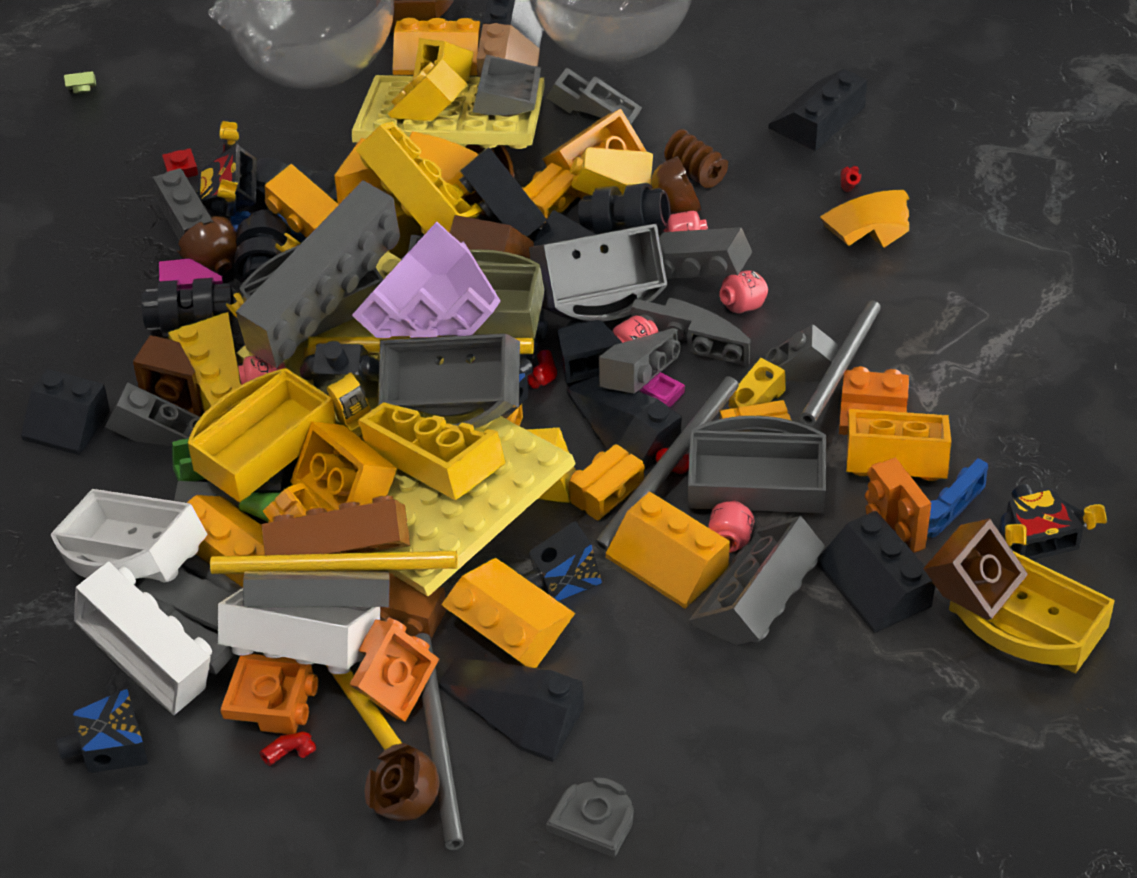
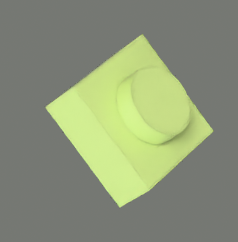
M93 71L64 75L65 85L68 90L73 89V93L90 92V87L96 86Z

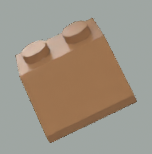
M498 23L483 24L477 54L478 77H481L486 54L538 67L540 48L512 25H501Z

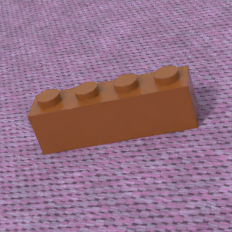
M393 496L375 497L372 499L371 504L360 505L359 502L343 503L339 505V510L328 512L324 508L311 509L306 511V516L294 518V515L289 514L273 517V522L262 524L265 555L375 553L410 546L406 507L403 503L393 499Z
M373 570V571H364V572H386V571ZM389 572V607H380V620L386 621L387 618H392L406 626L405 633L410 637L426 633L432 639L447 610L441 605L446 599L445 588L439 586L431 595L426 596Z

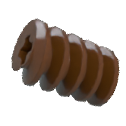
M684 129L677 130L666 144L664 151L665 160L668 161L678 156L686 171V175L695 182H698L702 187L712 188L718 185L725 176L728 169V161L722 159L721 153L713 151L712 147L705 146L703 141L697 140L694 135L688 134V131Z

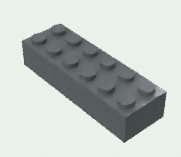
M362 180L236 311L246 350L278 368L284 360L289 359L294 354L296 347L306 337L311 336L315 332L317 325L327 315L335 311L342 298L347 293L355 290L362 277L368 271H372L377 266L379 259L388 250L393 249L399 241L400 232L392 196Z

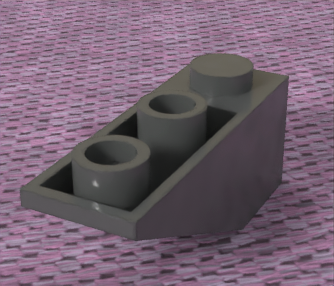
M668 329L611 347L599 357L600 387L635 394L678 358L681 348L678 341V329Z
M127 382L105 427L133 441L172 446L174 441L188 439L201 417Z

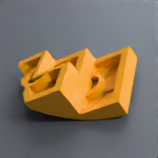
M412 131L409 138L421 149L419 156L422 159L434 162L442 170L441 178L452 186L456 183L464 191L461 197L465 199L470 193L459 181L463 176L459 170L478 154L451 141Z
M904 190L876 192L843 203L823 214L820 218L824 226L848 246L869 233L871 238L885 248L909 231V222L907 220L909 217V210L907 208L909 197Z

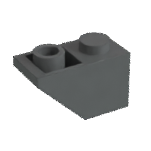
M811 324L804 330L796 332L790 339L779 346L771 348L765 354V360L785 370V381L815 382L826 373L838 352V344L815 325ZM766 371V376L772 379V373Z

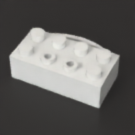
M92 489L51 533V537L66 564L80 576L88 578L109 561L116 569L122 566L126 567L135 579L148 578L160 580L163 583L176 578L179 572L178 568L186 559L193 557L198 552V545L208 535L190 503Z
M108 561L76 586L74 622L138 686L167 711L175 715L206 688L212 650L204 639L197 637L193 640L189 637L175 617L167 616L160 610L156 600L149 593H142L134 585L136 580L130 570L124 566L116 569Z
M242 588L218 603V644L231 646L232 653L236 655H249L253 651L262 652L264 656L269 658L287 657L296 659V662L300 664L318 663L328 665L329 672L345 674L350 671L352 665L364 659L365 655L358 650L375 619L380 620V607H243Z

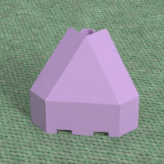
M436 222L352 316L376 338H390L391 336H410V338L437 337L438 335L469 336L473 335L494 312L500 303V299L464 241L460 243L443 226Z

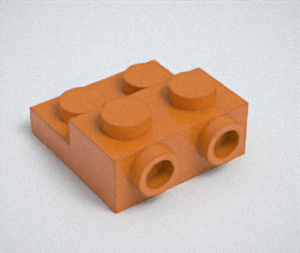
M861 366L854 367L852 370H846L843 375L839 434L848 435L849 409L907 413L909 375L901 374L896 369H888L884 373L869 372L867 368Z
M896 457L884 462L875 463L867 471L870 482L865 493V499L868 502L866 514L877 511L889 526L896 531V534L903 542L909 546L913 553L925 549L931 511L930 500Z
M387 618L386 621L375 619L358 650L365 657L349 685L397 720L406 722L439 658L428 650L430 645L427 642L406 634V626L392 618Z
M257 654L240 655L220 709L223 719L258 722L260 731L296 733L298 725H305L307 722L309 708L306 701L308 696H315L317 693L318 676L314 675L311 664H300L293 658H269Z

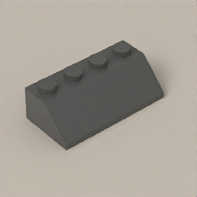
M801 516L755 529L749 543L741 548L691 616L689 622L693 626L734 645L761 641L768 634V627L774 618L778 617L785 610V603L788 598L801 587V580L805 574L818 563L817 557L825 545Z

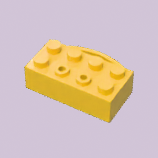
M287 368L267 373L240 385L215 402L194 426L188 440L193 470L238 502L243 501L300 455L311 421L336 424L333 398Z
M1013 551L1028 575L992 619L986 620L950 601L949 611L957 614L977 636L990 645L1012 656L1041 664L1058 665L1076 674L1108 629L1115 600Z

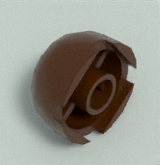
M676 156L658 166L651 178L652 189L661 188L666 191L670 202L671 215L702 210L679 157Z
M216 216L211 218L213 223L204 225L201 221L186 231L179 240L178 245L181 250L178 251L181 259H192L218 275H223L230 271L234 264V256L237 249V232L227 218Z
M405 743L392 745L377 758L382 762L377 767L376 772L370 769L367 775L364 790L366 803L377 814L394 821L402 822L417 819L425 814L435 801L440 783L438 770L432 760L419 749Z

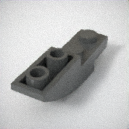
M670 297L666 305L635 299L631 307V317L637 315L644 317L647 321H653L659 332L672 328L678 329V341L687 343V352L744 366L749 365L751 339L729 321L704 308Z

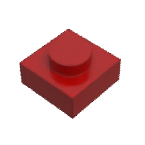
M191 148L162 155L166 172L181 168L187 178L198 175L197 165Z

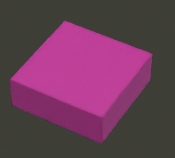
M660 372L644 385L640 392L659 399L668 407H671L685 393V385Z

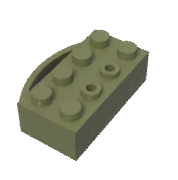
M482 249L469 250L500 299V303L494 312L473 335L508 334L513 338L535 339L545 292L540 264L508 252ZM438 335V336H457V335Z

